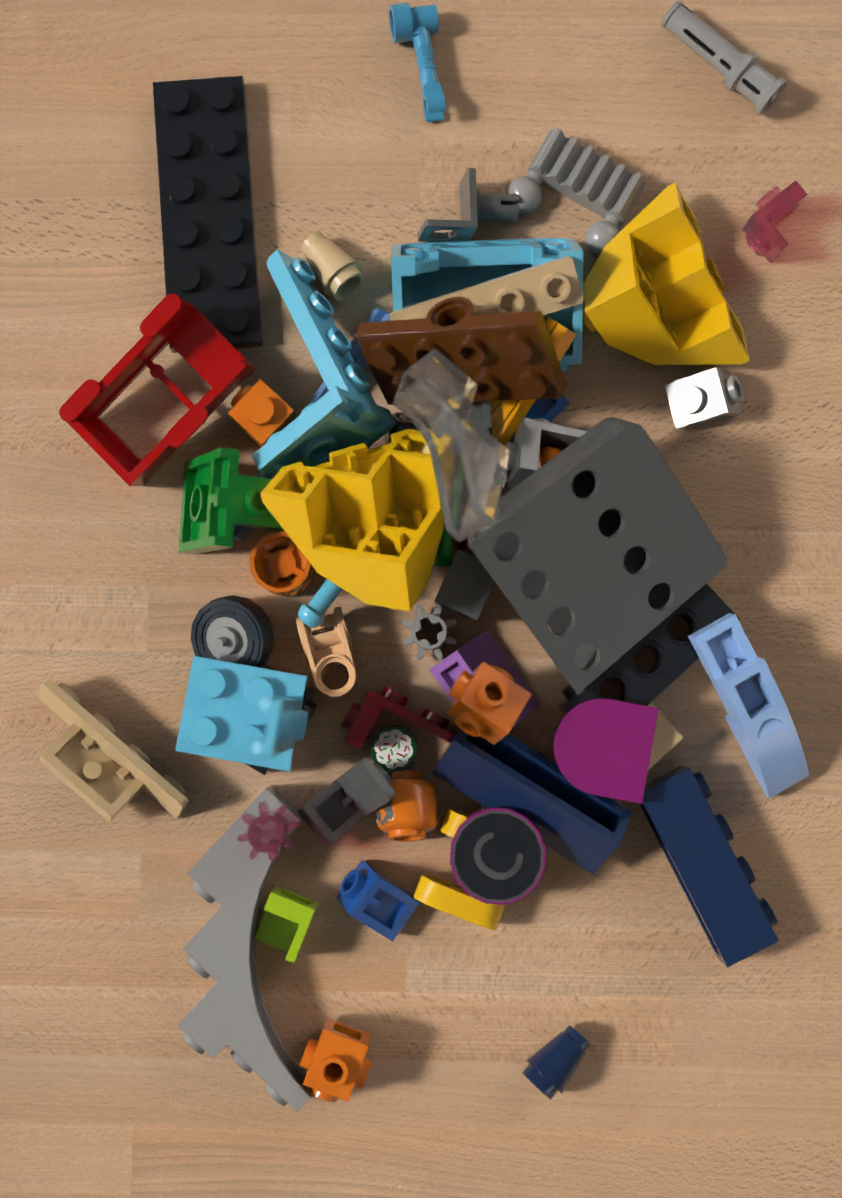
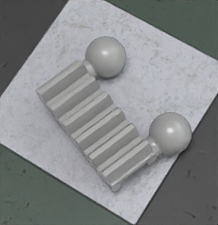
M556 128L554 130L551 129L528 167L527 174L513 180L506 194H518L520 200L518 203H508L509 205H520L519 213L528 214L539 207L542 201L540 185L544 184L603 217V221L592 224L585 234L587 250L592 255L599 257L603 248L620 232L619 229L637 197L642 192L646 182L643 180L642 174L638 172L634 174L629 173L626 165L622 163L614 165L610 156L606 154L601 157L598 156L592 146L584 148L576 137L568 139L564 136L561 129Z

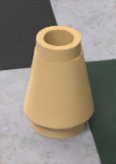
M315 232L304 240L301 245V251L315 272L316 278L326 295L333 296L336 300L340 301L350 297L360 288L364 281V275L361 273L359 262L325 237L322 232Z

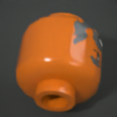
M403 770L393 772L391 787L396 792V796L376 809L377 827L381 831L388 833V839L391 841L416 842L425 840L426 833L432 831L438 823L437 789L431 782L422 780L421 773L418 771Z

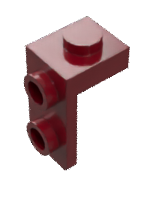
M386 686L383 687L380 694L370 690L362 706L354 702L341 727L348 730L344 741L359 749L363 747L383 708L449 743L454 733L446 729L450 722L449 720L427 708L424 709L422 715L407 709L405 705L408 698Z

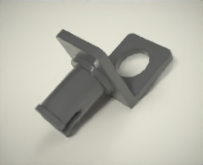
M468 168L460 182L461 220L427 219L423 222L418 232V241H470L478 228V221L517 223L520 205H509L508 202L518 203L520 201L519 195L515 193H479V189L476 188V169ZM439 230H452L451 232L444 233L435 232Z

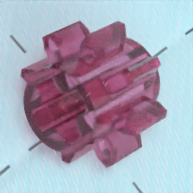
M262 801L259 803L258 808L260 816L256 818L250 813H244L241 816L242 820L249 827L248 831L241 834L237 839L241 842L249 841L253 847L249 858L254 859L260 852L268 853L270 861L275 863L278 860L279 853L277 848L280 845L291 851L295 848L296 844L287 837L289 831L295 830L300 825L299 822L295 821L288 823L284 817L288 807L286 804L275 812L269 811L267 802ZM272 820L277 824L275 833L280 839L272 838L268 842H264L260 838L263 830L258 827V823L265 825Z

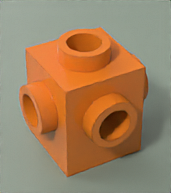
M482 662L471 674L464 670L459 675L448 693L455 699L446 713L456 719V725L465 733L474 737L481 736L495 745L510 732L532 694L513 682V677L503 668L495 665L489 666Z
M326 1018L319 1040L309 1037L299 1066L307 1069L303 1085L310 1087V1092L324 1101L337 1102L339 1098L348 1102L354 1087L363 1089L370 1071L372 1061L365 1059V1055L369 1047L371 1034Z

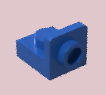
M364 860L358 864L355 870L350 871L341 883L340 892L337 895V900L350 916L391 941H394L420 903L412 894L380 875Z

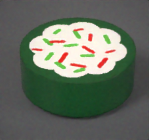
M391 725L382 728L375 734L371 742L370 752L374 763L380 765L385 771L393 773L403 771L413 763L417 754V743L409 730L401 726Z

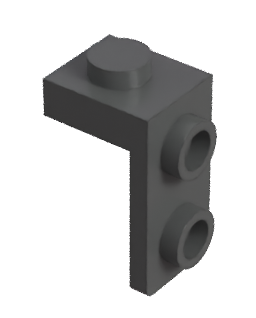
M523 418L510 442L506 443L502 455L501 467L504 470H508L506 488L512 489L538 469L539 452L542 447L552 446L564 450L590 429H575L556 425L543 418Z
M365 757L297 812L327 848L368 814L389 802L396 796V792L391 787V779L387 772L380 765L372 763L368 757Z

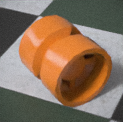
M285 531L271 532L261 537L252 548L249 558L250 571L255 581L270 593L281 597H293L306 591L313 583L316 570Z

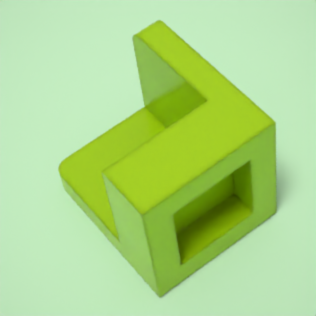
M276 885L270 892L264 907L265 912L255 935L256 940L286 952L285 960L294 963L319 902Z

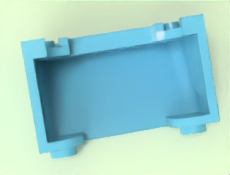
M570 238L415 242L393 245L391 247L393 311L565 256H570L574 261L583 295V249L574 239ZM583 302L546 314V316L577 334L559 362L562 372L570 370V365L582 364Z

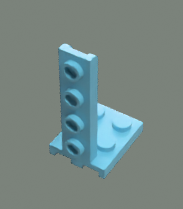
M278 249L267 260L268 270L329 391L316 402L306 406L302 410L301 415L282 431L269 437L267 443L252 455L258 470L273 476L282 467L297 462H302L304 466L310 467L329 462L330 452L360 443H365L367 448H369L397 425L390 410L375 403L368 389L370 385L369 377L352 358L349 352L352 349L351 342L337 328L331 316L334 313L333 307L318 291L314 283L316 274L311 266L300 257L294 259Z
M193 656L175 751L291 771L295 742L303 741L307 727L308 711L302 710L308 676Z

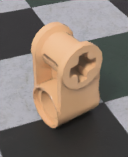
M335 607L333 613L322 616L325 621L317 628H310L299 618H296L300 640L305 655L309 660L317 688L323 694L335 699L351 695L357 687L359 678L351 649L352 641L342 607ZM336 664L343 665L349 672L347 684L337 690L329 689L324 681L326 670Z

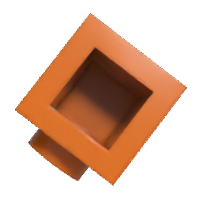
M261 379L253 387L247 384L241 388L233 397L230 403L233 408L228 412L234 423L260 447L267 443L269 437L282 431L297 418L295 410Z

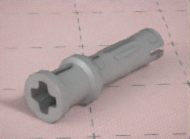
M681 0L677 1L664 16L661 26L667 28L691 48L694 53L725 77L723 80L725 87L729 91L736 89L754 104V112L759 116L774 103L785 88L787 80L783 77L776 79L757 63L758 56L753 52L749 53L746 51L744 54L717 33L715 29L687 8Z

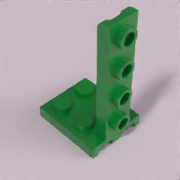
M218 448L185 462L178 553L201 554L233 547L234 525L285 531L261 499L260 493L272 479L239 475V450Z

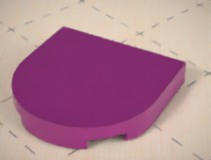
M603 698L590 699L573 707L558 723L553 738V754L562 775L573 786L583 792L642 804L659 708Z

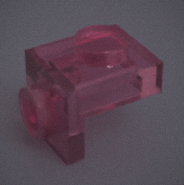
M796 180L783 191L778 186H775L760 198L755 204L758 210L752 214L742 229L746 234V241L752 251L758 256H764L770 263L776 260L788 246L787 240L775 226L792 214L808 195Z

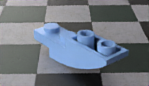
M728 613L689 635L688 638L728 713L724 717L765 796L770 799L808 777L809 771L802 745L785 701L765 659L757 657L737 616Z

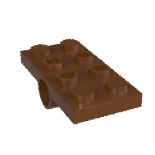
M451 297L434 305L429 310L426 318L360 323L355 334V338L388 405L563 398L567 385L541 310L477 315L469 299L465 297Z

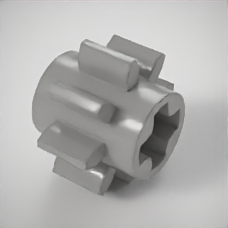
M439 604L435 607L433 614H425L423 608L417 605L416 612L418 618L414 622L402 620V624L406 628L412 629V636L405 638L402 644L403 646H409L415 643L419 647L417 652L418 660L422 659L426 650H433L436 658L440 660L442 659V652L439 647L443 643L456 645L457 641L453 637L447 636V629L456 624V619H449L444 622L439 617L441 614V605ZM428 620L432 626L438 624L441 626L442 631L437 634L438 643L430 645L426 639L419 641L416 638V634L421 631V622Z

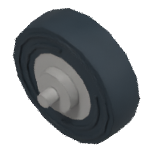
M230 595L214 599L198 611L192 623L191 643L195 656L260 668L262 664H266L273 651L274 633L271 621L262 607L249 598Z

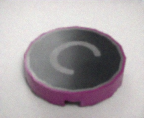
M490 807L473 812L459 825L451 841L450 865L457 883L469 896L485 904L506 905L523 899L538 885L545 870L546 848L539 829L526 815L510 807Z

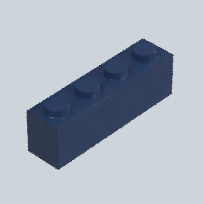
M459 728L432 772L486 808L510 807L526 815L539 829L543 843L592 875L620 845L632 815L630 810L611 798L592 795L579 790L562 775L557 764L509 734L493 745L483 737L471 736Z
M681 765L646 783L643 801L639 805L717 958L727 967H730L778 942L779 940L772 928L778 922L767 901L764 898L757 899L750 885L756 879L749 864L742 855L736 858L728 841L734 839L728 823L721 813L714 815L706 800L712 796L706 780L699 771L692 773L689 767Z

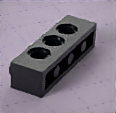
M706 583L590 683L581 694L577 695L571 685L568 684L561 691L566 699L558 706L566 714L573 707L584 701L600 698L599 687L607 678H613L621 685L622 695L618 701L648 706L699 658L688 636L728 613H735ZM674 615L683 617L689 625V633L683 641H677L669 634L668 623ZM641 646L649 648L655 655V665L648 673L639 671L634 664V654Z

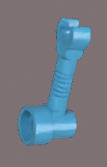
M408 2L389 5V25L393 43L409 41L414 43L422 87L421 94L426 122L444 120L443 111H446V104L442 87L438 80L430 34L438 33L439 31L437 7L435 4L410 7Z

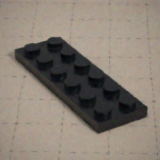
M243 76L153 82L166 296L168 294H176L191 302L235 348L263 346ZM169 344L170 350L173 353H177V351Z

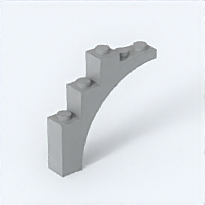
M270 785L187 873L195 880L191 884L193 889L209 903H213L216 900L222 907L183 948L189 955L187 961L193 970L206 979L211 976L217 982L187 1013L178 1026L184 1031L182 1036L185 1042L199 1054L206 1052L214 1059L227 1045L232 1050L230 1055L234 1062L248 1073L254 1070L267 1083L265 1088L277 1103L282 1106L289 1104L298 1112L311 1097V1088L303 1085L306 1074L283 1046L265 1007L257 976L255 935L260 900L267 877L277 855L303 818L297 812L298 810Z

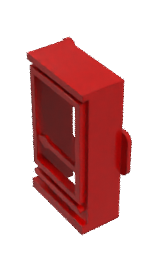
M176 294L165 296L140 324V331L143 334L141 339L100 382L93 379L86 380L59 410L62 420L66 421L129 486H144L148 482V478L206 422L212 412L244 379L256 370L191 302ZM168 344L212 387L196 405L164 373L163 366L153 362ZM148 367L151 376L159 378L189 410L167 432L166 436L141 459L100 415Z

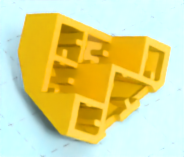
M676 182L667 186L603 248L583 283V320L591 332L597 330L608 346L653 365H742L750 361L744 331L738 317L734 314L722 294L727 290L714 259L709 258L706 260L701 228Z
M407 429L391 434L392 442L368 450L365 443H360L330 452V461L310 467L304 466L302 462H297L282 467L260 493L261 499L317 573L365 604L387 607L394 610L411 611L428 584L443 533L454 445L453 435Z

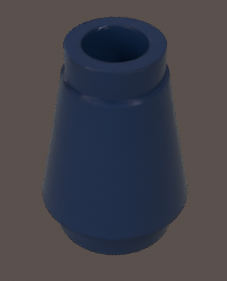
M569 1025L563 1032L559 1033L526 1060L529 1065L522 1074L551 1100L557 1092L561 1094L564 1092L590 1043Z

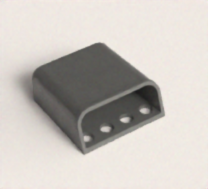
M609 417L599 422L479 514L471 517L467 522L468 546L577 695L581 694L590 683L717 575L726 564L725 553L645 429L639 424L615 417Z

